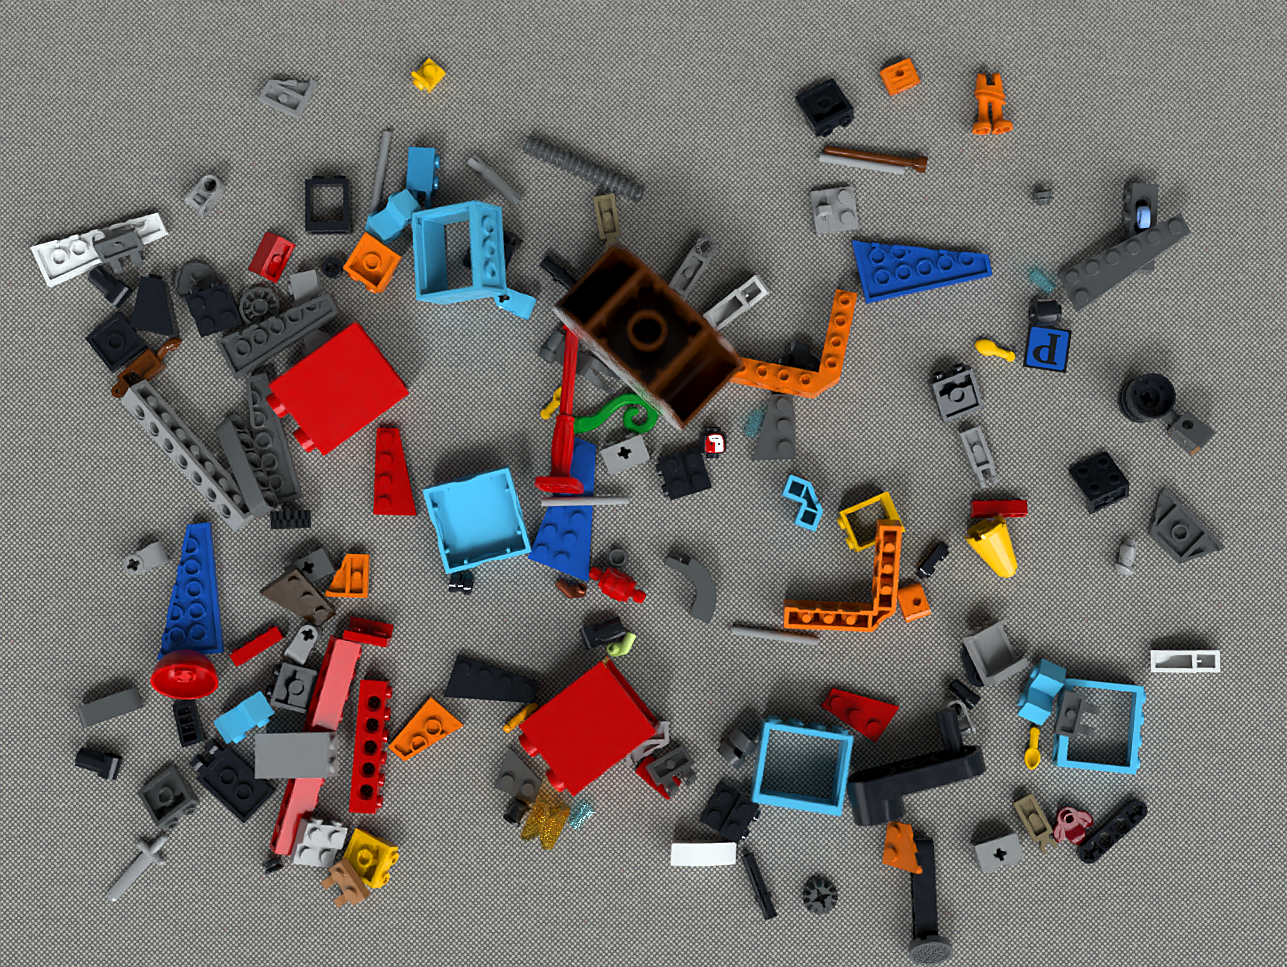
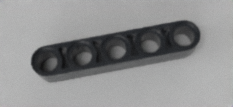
M932 837L913 838L917 848V853H915L917 866L922 868V873L910 872L913 939L921 938V941L926 940V936L938 935L935 855Z

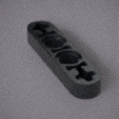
M1131 799L1077 847V857L1086 864L1096 862L1145 818L1148 812L1146 804L1137 799ZM1133 805L1140 806L1139 814L1132 813L1134 811ZM1125 812L1130 815L1129 817L1133 819L1132 821L1124 815ZM1118 818L1125 820V827L1121 830H1117L1114 825ZM1107 833L1109 841L1106 844H1100L1098 841L1099 835ZM1091 842H1094V844L1100 847V849L1097 850L1096 848H1093L1094 845H1092ZM1084 849L1091 850V857L1084 856Z

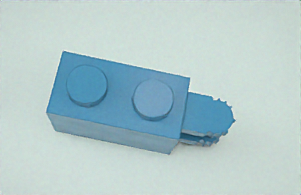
M409 147L406 189L418 204L419 195H426L425 209L429 210L432 208V196H435V190L439 189V177L436 176V170L440 168L441 156L438 155L435 148Z

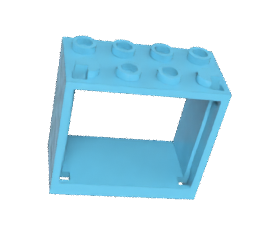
M474 200L412 213L416 300L444 305L507 294L502 207ZM469 220L473 286L448 290L444 225Z
M774 715L762 718L750 790L752 802L841 816L853 736L845 727L832 725V729H829L824 724L817 722L805 725L802 720L789 718V722L782 721L781 717ZM770 729L840 740L831 799L761 788Z

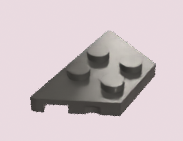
M1166 488L1160 491L1147 533L1178 564L1225 548Z

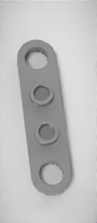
M703 236L697 240L668 285L684 301L717 251V243L713 237ZM707 241L712 244L711 252L705 253L701 251L700 245L703 242Z

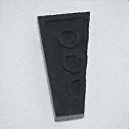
M457 655L444 697L534 703L540 681Z

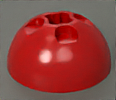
M181 649L165 655L158 661L152 671L150 683L154 690L164 696L175 699H198L210 695L217 689L218 674L214 664L204 654L195 650Z

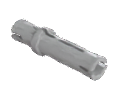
M476 153L473 155V158L470 157L467 164L480 175L483 181L486 180L514 208L518 206L517 203L520 204L524 197L498 175L492 165L486 164Z

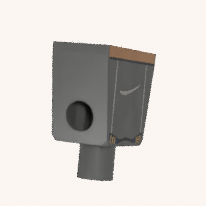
M1172 409L1167 415L1162 417L1172 426L1167 433L1192 456L1216 433L1189 411L1180 416Z

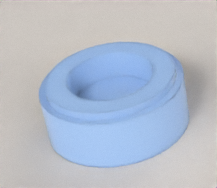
M1140 206L1137 209V225L1140 229L1149 228L1150 210L1148 206Z

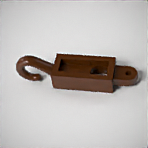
M173 337L167 340L157 352L154 349L145 351L116 376L120 381L112 387V396L116 398L124 397L129 387L133 386L128 377L134 372L138 373L140 377L135 384L145 379L150 382L167 367L163 358L169 350L175 351L182 344V339L180 337Z

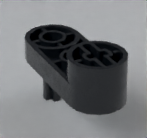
M944 708L936 712L944 746L943 750L864 769L847 776L846 790L856 825L867 827L896 821L906 814L903 796L972 779L987 771L981 746L963 744L955 708Z

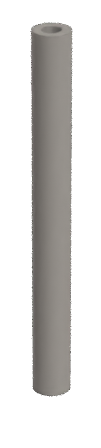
M383 131L369 215L379 209L392 135L391 132Z
M824 153L819 155V162L904 175L905 166Z
M628 496L541 498V506L629 504Z
M732 625L731 634L808 645L818 646L819 637Z

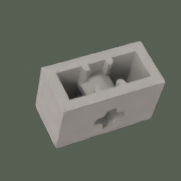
M635 433L623 437L624 441L616 444L615 441L603 445L604 449L600 452L610 476L650 460L641 434L636 436ZM622 448L631 451L627 459L618 455L621 453Z
M1012 829L970 842L977 866L982 872H995L999 866H1013L1018 864L1019 860L1024 859L1017 833ZM999 848L1001 851L999 852V856L997 857L994 854L997 853L996 849Z

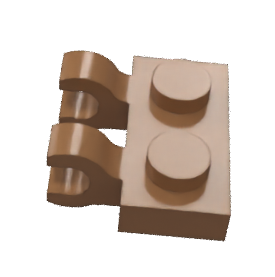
M347 858L330 867L328 870L331 875L320 882L325 890L336 882L342 889L343 893L333 900L337 908L347 901L355 905L370 895V892Z

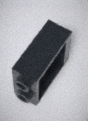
M336 175L333 176V179H325L324 176H312L311 179H305V231L309 235H352V182L346 179V176ZM313 187H343V222H313Z

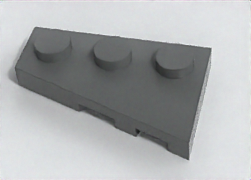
M770 395L752 461L796 459L793 395Z

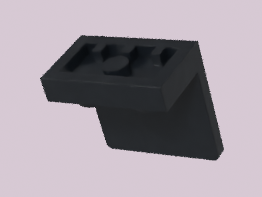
M1103 452L1069 469L1070 476L1086 497V510L1090 515L1129 496L1130 483L1108 452Z

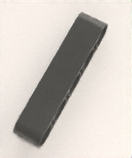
M232 414L216 426V431L250 513L256 518H262L277 508L278 500L243 418L238 414Z

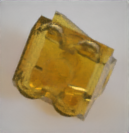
M542 798L537 799L520 833V838L529 842L540 835L539 840L542 850L548 849L552 851L568 819L571 808L567 807L565 803L551 808L548 801Z

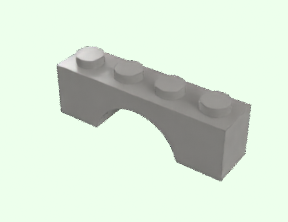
M316 270L289 275L291 282H288L290 294H294L295 303L292 304L293 308L299 307L324 294L320 274ZM318 329L303 338L305 344L302 345L303 355L305 356L333 335Z

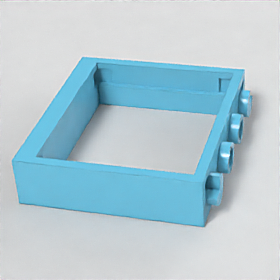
M1065 677L1064 685L1058 691L1056 716L1063 690L1073 692V686L1132 692L1126 765L1067 760L1069 737L1055 733L1052 764L1060 767L1136 774V770L1140 766L1138 748L1142 745L1140 726L1144 723V713L1142 712V704L1146 701L1144 686Z

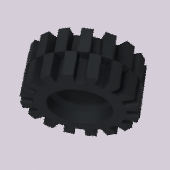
M310 510L270 512L272 530L311 528Z

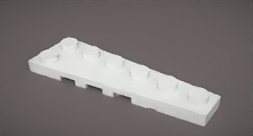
M154 213L129 220L125 223H117L104 229L91 230L89 233L69 236L67 239L54 240L30 248L47 286L53 287L103 264L93 247L94 241L135 227L144 245L169 233L161 215Z

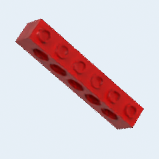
M360 679L349 812L376 814L379 808L383 806V795H380L381 786L385 784V773H382V767L387 761V751H384V744L389 739V729H386V721H389L391 716L388 698H392L393 686L390 685V680ZM372 696H377L380 699L381 704L379 707L376 708L371 705L370 700ZM370 718H375L378 721V729H372L369 726ZM368 740H373L376 743V751H370L367 748ZM366 762H370L375 766L374 773H369L365 770ZM363 785H370L373 788V793L371 795L365 794Z

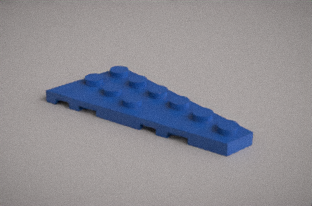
M851 241L865 305L993 276L988 254Z
M577 437L574 440L569 474L584 485V492L582 494L553 493L552 497H593L596 445ZM593 505L548 506L528 559L589 582Z
M211 522L187 525L181 550L182 556L176 572L177 578L172 590L166 617V627L162 634V644L157 660L173 651L181 649L195 650L204 655L224 652Z

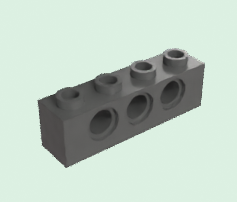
M1132 183L1124 190L1123 202H1125V210L1121 217V221L1124 224V232L1121 233L1120 243L1140 234L1134 229V224H1137L1135 203L1148 206L1150 210L1149 228H1141L1142 232L1157 225L1159 184ZM1155 260L1140 268L1136 273L1149 274L1154 271Z

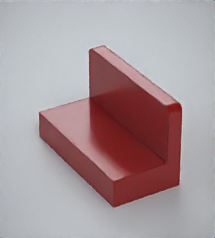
M266 232L248 270L277 284L295 244L279 235Z

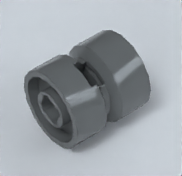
M736 727L729 735L730 740L724 741L717 748V751L733 767L738 769L745 761V755H751L758 746Z

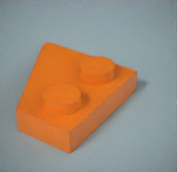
M346 554L340 569L337 570L334 576V580L325 592V597L368 598L370 554Z
M897 820L887 823L882 863L916 874L922 873L921 866H917L915 857L917 848L913 841L911 824Z

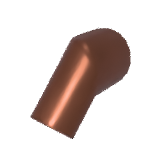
M561 578L555 584L568 599L582 598L587 592V586L583 583L569 585Z

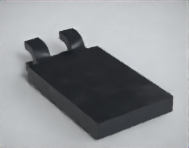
M213 739L205 747L213 757L206 763L198 754L189 764L200 773L196 779L242 823H245L276 790L264 778H255V770L229 745L223 750L221 745Z

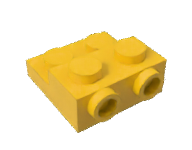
M355 828L342 859L347 858L364 884L371 888H381L389 881L390 874L388 871L390 866L394 865L399 858V853H397L399 847L382 837H376L361 828Z

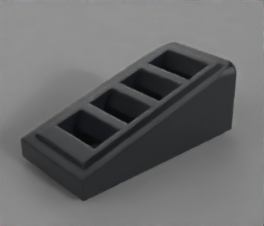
M195 699L172 705L182 748L207 740ZM190 706L191 711L180 712V709ZM192 715L193 719L183 722V717ZM194 723L195 728L186 730L185 726ZM196 732V737L188 738V734Z

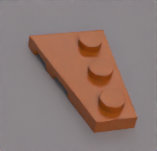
M431 696L388 748L405 762L465 724Z

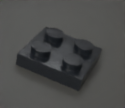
M120 311L85 337L113 373L148 347L138 332L130 327V322Z

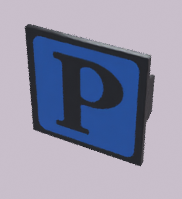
M1029 324L1023 367L1066 373L1072 330Z

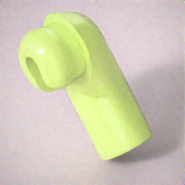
M627 631L622 641L607 645V653L613 657L627 654L636 635Z

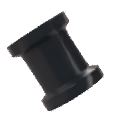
M514 798L513 805L508 813L503 815V818L508 823L519 827L522 817L531 807L520 799Z

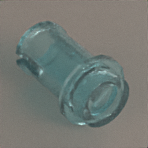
M1036 268L1028 277L1030 283H1034L1046 296L1056 287V284L1043 274V270Z
M752 410L748 424L743 428L745 436L756 439V436L760 434L758 431L765 417L763 412Z
M584 802L573 816H569L570 820L567 823L575 831L579 828L582 829V825L595 811Z

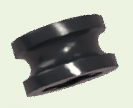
M328 258L323 262L322 270L327 277L336 279L342 275L343 266L337 259ZM331 263L334 266L338 265L336 273L327 271V269H330L328 266Z
M281 856L262 863V866L266 868L265 874H270L284 868V864L280 863Z

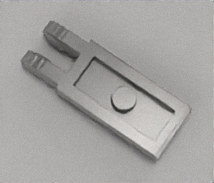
M977 425L959 432V439L971 470L975 473L980 489L986 487V482L981 472L984 469H987L992 483H998V476L994 468L995 464L980 426Z

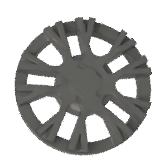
M255 287L248 290L241 298L239 305L240 314L244 321L252 326L256 324L252 322L255 316H258L259 324L262 323V316H264L265 321L268 320V313H272L274 316L280 315L281 303L277 295L270 289ZM261 291V297L256 299L254 292ZM268 292L269 294L266 300H264V296ZM249 295L254 299L253 302L247 299ZM274 297L276 303L269 304V300ZM244 303L251 304V308L244 310ZM270 307H277L276 311L270 310ZM250 312H253V313H254V314H252L251 316H249L248 318L246 317V315L249 314Z

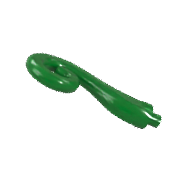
M636 392L624 393L614 397L591 415L574 416V433L592 431L603 424L620 407L627 404H639L647 411L645 422L635 424L632 421V417L639 413V409L637 407H630L623 414V423L629 431L641 434L655 426L658 420V413Z

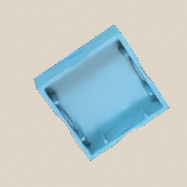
M510 465L424 487L423 494L430 519L437 532L438 547L446 574L476 567L487 561L503 560L532 551Z

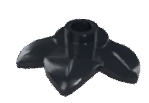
M791 342V354H786L777 360L778 365L807 370L805 364L811 362L813 363V368L808 371L819 372L820 368L818 359L811 356L809 348L800 342Z

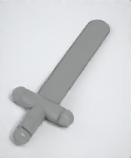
M161 834L151 846L142 839L137 841L136 845L142 853L108 890L106 896L109 901H117L152 861L158 866L164 865L165 859L157 852L168 840L167 834Z

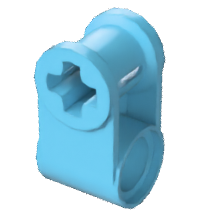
M507 287L506 292L509 300H504L502 303L498 296H494V301L498 307L526 320H529L537 301L527 294Z

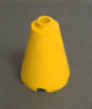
M1002 515L993 516L995 520L988 521L986 518L967 530L968 536L964 535V538L999 577L1004 576V578H1008L1016 573L1015 570L1018 568L1006 521Z

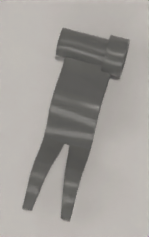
M555 330L545 347H542L537 355L550 364L555 360L563 366L564 339L566 337ZM578 350L576 374L583 376L598 388L613 395L615 391L603 383L589 368L591 367L607 376L619 380L622 379L597 359Z

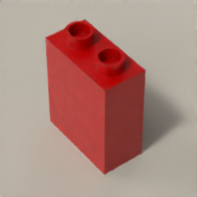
M355 319L273 378L268 385L273 392L266 396L265 399L280 418L290 413L300 427L293 432V435L307 453L317 448L325 456L410 393L409 388L357 319Z
M607 655L529 715L519 725L523 733L518 736V740L531 757H535L540 753L550 766L545 771V775L558 792L561 793L567 788L570 794L575 796L657 733L661 724Z

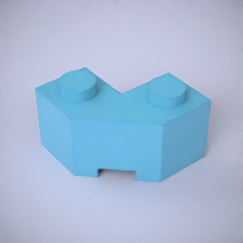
M407 189L400 193L399 191L394 192L389 196L388 204L384 210L379 213L375 211L367 217L368 221L364 229L386 245L397 239L403 233L401 230L406 225L412 224V213L423 210Z
M790 474L786 479L780 496L800 503L792 524L815 532L823 509L816 497L811 482Z
M1043 658L1037 665H1033L1024 691L1019 695L1016 705L1019 706L1017 715L1042 725L1052 713L1053 699L1064 685L1066 669Z
M259 691L242 701L232 710L218 717L213 723L226 744L234 741L236 744L246 738L245 733L255 726L261 728L269 723V717L274 714V711L262 692Z

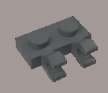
M135 227L93 242V247L102 263L110 262L115 274L124 272L123 267L125 264L121 257L130 255L136 267L145 264L143 261L145 256L141 251L144 250V244Z
M1063 690L1053 733L1074 739L1077 738L1078 733L1093 737L1095 728L1080 724L1083 711L1099 715L1100 706L1086 703L1087 696Z
M684 745L679 746L646 766V770L656 786L663 783L669 797L677 794L680 790L672 777L681 773L687 786L692 785L698 779L690 768L695 762Z

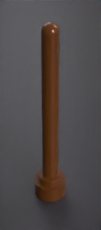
M829 145L824 147L825 154L908 166L919 173H925L928 156L924 155L908 158Z

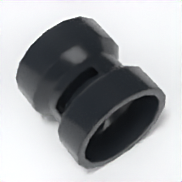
M460 571L453 572L450 577L448 591L453 593L460 591L464 595L470 596L475 574L468 573L464 575Z

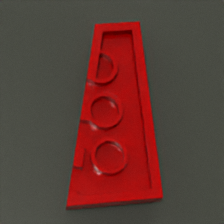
M377 428L373 515L418 516L400 429Z

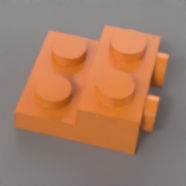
M365 232L343 269L348 272L347 275L355 281L360 280L366 284L365 288L374 294L382 293L393 278V272L403 256L369 232Z

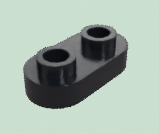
M941 540L919 565L914 574L920 579L924 577L928 579L936 570L934 568L935 564L938 561L942 562L948 556L949 551L947 549L949 546Z
M963 646L960 651V658L967 680L973 686L983 687L982 680L976 679L978 671L972 659L969 658L966 646Z

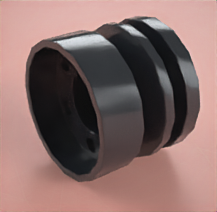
M1149 373L1124 384L1118 393L1117 403L1120 412L1125 418L1135 423H1145L1167 415L1175 405L1176 392L1168 378L1161 374Z

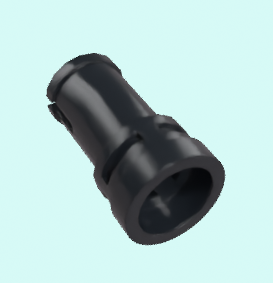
M957 678L947 687L948 690L952 691L962 700V703L969 710L974 708L981 699L978 694L974 693L973 690L970 691Z

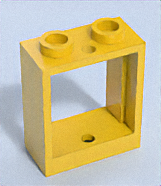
M888 491L837 512L839 516L836 518L841 530L845 529L848 536L845 538V541L850 550L853 549L854 552H859L875 545V538L858 544L846 515L877 501L880 502L886 518L899 520L902 525V533L905 532Z

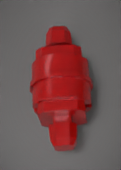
M592 567L589 572L591 579L596 582L600 581L598 589L602 590L601 592L609 596L610 599L613 598L619 602L628 603L631 597L632 601L643 604L647 596L641 589H635L637 581L625 574L626 572L608 567L604 573L603 569Z

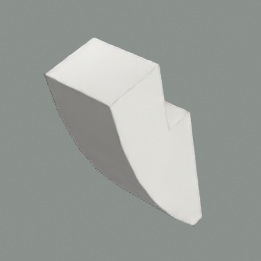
M755 275L706 312L703 317L718 332L771 291L760 276Z
M1151 650V672H1220V650Z
M671 840L670 864L671 866L736 864V843L721 840Z

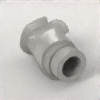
M1126 539L1120 546V557L1117 564H1115V568L1121 575L1130 576L1135 571L1132 563H1134L1138 543L1131 539Z

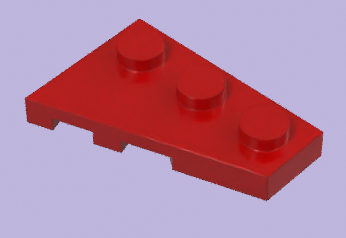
M835 688L830 690L820 705L875 743L899 709L897 705Z

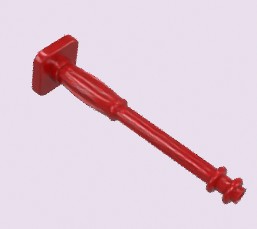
M563 324L562 327L566 331L559 415L555 417L556 423L551 447V472L549 476H536L534 486L548 493L582 494L584 492V485L569 474L574 449L575 418L572 416L579 338Z

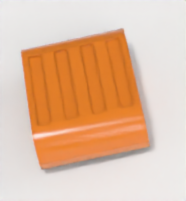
M910 58L879 72L890 96L903 92L921 82Z
M920 582L897 589V601L906 623L931 615Z

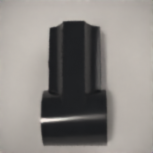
M100 265L94 268L87 278L117 308H120L134 293L126 284L114 278Z
M619 616L579 629L586 650L600 646L605 641L625 634Z
M81 747L75 758V766L96 772L101 778L116 780L123 757L113 753H101Z

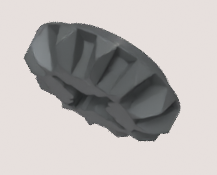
M815 879L806 885L803 891V902L810 912L817 915L828 914L829 911L835 909L838 895L836 888L831 882L825 879ZM816 889H819V892L822 894H826L824 905L819 900H814L818 893Z

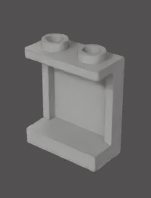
M997 617L988 619L984 622L985 626H977L968 631L969 635L962 638L984 686L998 684L1029 666L1026 658H1017L1002 627L1003 624L1007 623L1006 618L997 620Z

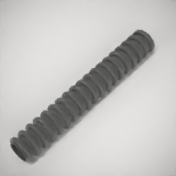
M533 135L528 137L525 143V154L530 153L532 157L535 155L538 160L541 158L543 162L548 161L550 165L555 164L556 168L566 169L567 173L573 172L574 176L579 175L581 179L584 177L585 181L591 180L592 184L597 183L599 187L602 185L604 189L609 188L610 192L615 191L617 195L622 194L623 198L627 196L628 200L631 201L633 199L635 203H638L642 198L645 190V185L643 184L639 186L638 182L633 183L631 179L626 180L625 176L620 177L618 173L615 175L613 171L608 172L607 168L601 169L602 166L599 165L597 167L595 163L590 164L589 160L583 161L582 157L577 158L575 154L572 156L571 152L565 153L564 149L559 150V147L555 146L554 148L551 143L548 145L546 141L541 142L539 138L534 139Z

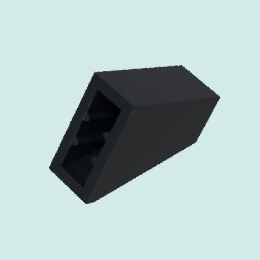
M149 274V277L141 276L130 327L165 336L179 337L180 332L169 284L162 280V276Z

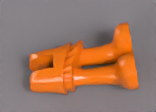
M978 73L974 92L975 98L978 100V121L973 124L972 133L987 135L992 130V134L996 135L1013 130V123L1010 120L1004 119L1002 114V106L1006 103L1004 101L1005 94L1000 73H992L991 85L986 84L985 73ZM988 103L992 106V129L988 116Z

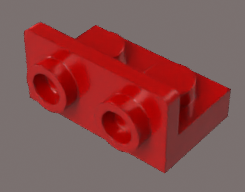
M353 616L350 619L349 628L344 630L343 639L386 648L390 646L394 625Z

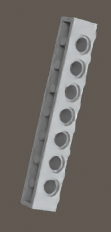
M145 379L129 387L121 401L122 404L230 528L236 532L250 523L254 516L250 513L238 484Z

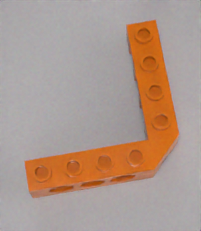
M836 289L819 373L740 357L744 366L729 382L810 399L816 398L828 388L839 383L858 293Z
M877 519L871 603L784 599L783 627L873 632L883 620L892 616L896 612L902 536L900 521Z

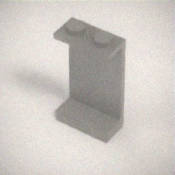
M337 732L255 734V778L336 777L339 770V761L337 759L339 739Z

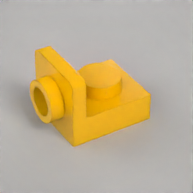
M430 58L427 59L417 72H411L412 83L420 91L425 89L428 93L446 75L445 71Z

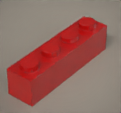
M977 499L970 504L971 518H994L993 516L1002 515L1004 518L1026 517L1028 514L1027 500L1002 499L1001 501H995V499L982 501Z
M273 625L266 629V633L256 635L255 640L245 642L244 647L234 649L229 656L235 666H241L284 639L286 636L281 628Z

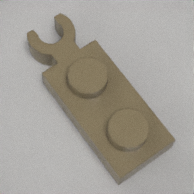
M614 193L593 197L600 241L607 240L605 252L614 242L619 243L616 238L622 237Z
M1029 792L1011 802L1031 840L1034 843L1039 840L1040 851L1047 854L1045 849L1047 843H1051L1052 847L1056 849L1057 843L1048 836L1053 833V830L1034 795Z

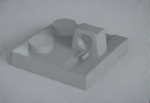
M853 186L810 192L816 236L859 229Z

